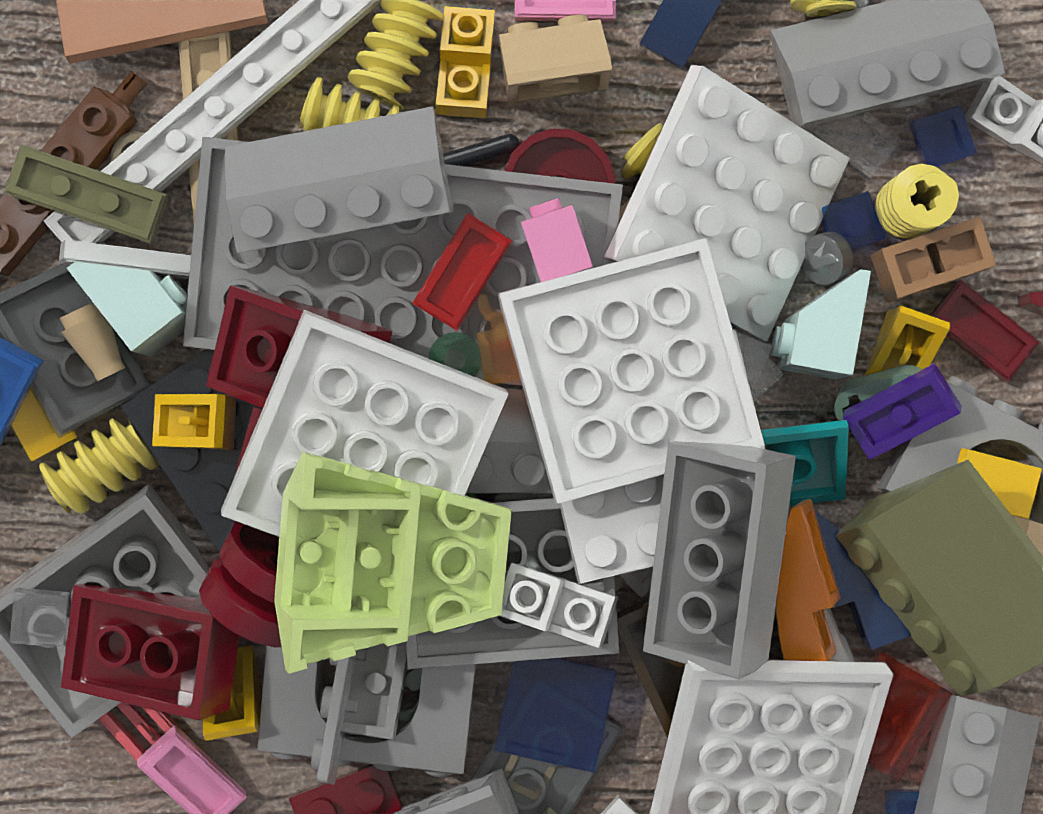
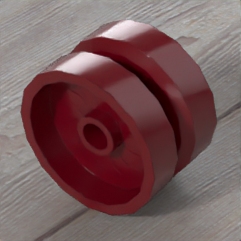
M548 129L529 136L512 152L504 169L507 172L551 177L561 176L568 179L615 184L616 179L608 155L592 138L572 129Z
M236 521L219 552L221 558L214 560L199 589L202 603L217 621L232 632L258 644L273 648L282 647L274 602L279 536Z

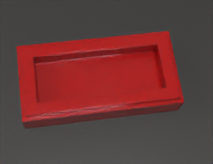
M467 213L412 304L458 331L513 240L472 214Z

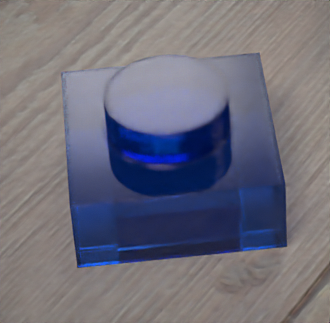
M961 105L915 120L909 124L922 164L939 168L977 154Z
M869 191L822 207V223L825 232H835L844 237L852 251L885 239Z

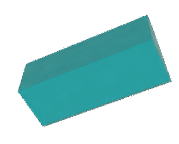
M847 420L761 430L766 450L796 456L789 506L797 505L801 501L811 499L812 503L845 499L849 432Z

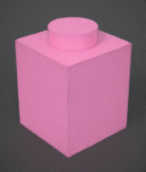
M556 198L529 208L532 218L522 221L521 224L541 282L593 267L573 204L562 208L560 199Z

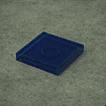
M563 658L513 661L494 751L595 773L617 671Z

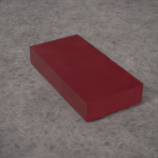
M961 279L955 282L929 315L949 322L950 329L946 337L1004 383L1011 380L1040 343Z

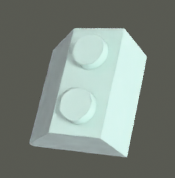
M74 262L67 267L71 275L132 352L152 357L184 332L188 290L179 280L174 281L170 275L163 278L148 270Z
M860 269L842 279L786 318L782 327L776 326L771 345V356L778 357L776 369L835 380L853 375L871 271Z

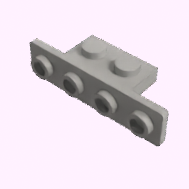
M406 642L388 647L384 643L355 651V656L333 661L330 658V665L336 666L333 687H325L321 701L320 715L322 718H327L324 739H316L311 759V770L318 771L317 782L335 784L344 733L395 741L408 666Z

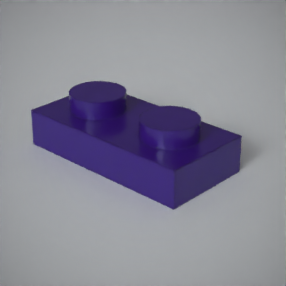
M934 363L844 410L843 420H847L850 431L869 460L961 414L962 405Z

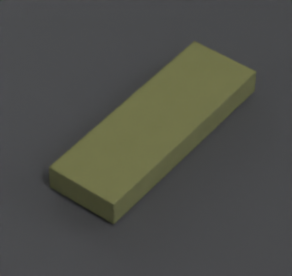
M24 145L19 147L4 190L5 194L151 245L155 241L170 198L167 194Z

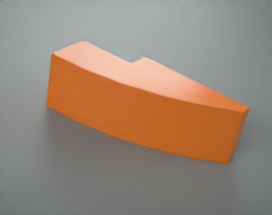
M808 499L801 501L791 508L786 524L776 599L779 640L785 661H830L836 654V649L824 610L832 608L841 599V595L812 500Z

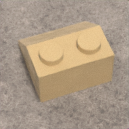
M572 15L559 19L558 26L538 29V23L526 22L508 27V33L499 34V46L508 104L608 89L612 65L600 19L588 21L587 15Z

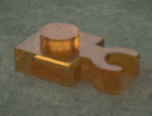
M481 293L478 300L479 310L482 316L491 323V330L477 332L484 381L491 384L521 380L502 312L494 311L490 307L487 293Z

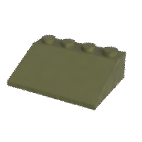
M969 459L869 500L835 535L847 550L850 559L865 573L878 590L882 600L892 608L910 631L916 644L923 648L941 671L947 684L954 688L960 697L994 689L1043 663V556Z

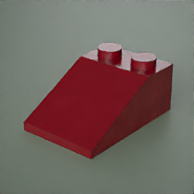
M230 285L206 386L263 408L304 310L387 343H390L393 331L349 315Z
M77 584L73 586L61 688L200 721L227 711L230 708L239 635L217 621L203 605L201 598Z

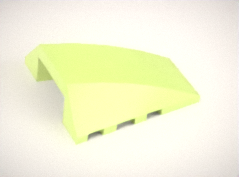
M303 451L283 492L274 602L285 671L288 674L308 669L307 664L329 658L337 661L355 656V651L384 643L388 647L406 642L409 636L431 631L435 634L500 616L502 614L512 510L501 505Z

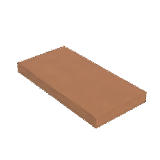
M56 0L64 54L69 64L268 23L264 0Z

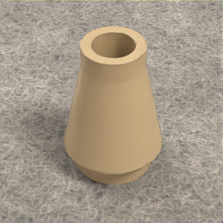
M90 303L60 318L65 328L61 332L62 335L91 369L97 381L125 368L119 354L113 327L94 303Z

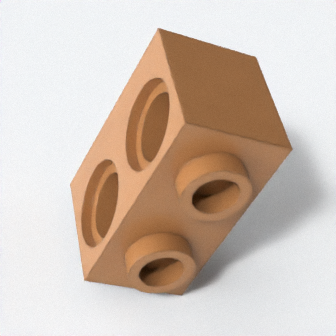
M980 216L880 249L870 255L886 303L997 266Z

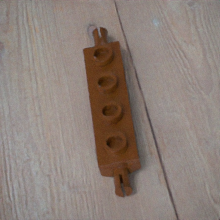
M130 70V73L113 93L94 86L40 151L97 170L111 154L115 142L122 135L128 133L137 123L129 105L148 84ZM7 194L0 198V274L9 276L48 230L49 227L44 220L54 211Z

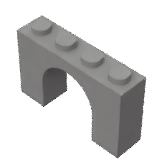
M950 376L946 382L962 405L961 414L898 445L876 488L884 493H888L956 465L961 448L970 450L986 441H1000L1018 449L1032 466L1042 468L1038 482V501L1030 520L1043 524V423H1040L1037 429L1020 420L1023 412L1016 407L1000 400H995L993 405L975 396L978 391L975 386L962 379Z
M266 646L258 751L271 752L273 756L282 759H295L300 756L312 757L315 741L317 738L324 739L327 718H322L320 715L324 692L322 680L323 660L307 664L308 669L288 674L285 671L282 647L273 648ZM476 664L422 668L420 694L410 711L414 715L409 722L398 720L395 741L344 733L338 765L349 764L353 761L371 763L374 767L385 771H396L405 767L422 769L425 773L437 777H446L453 773L464 774Z

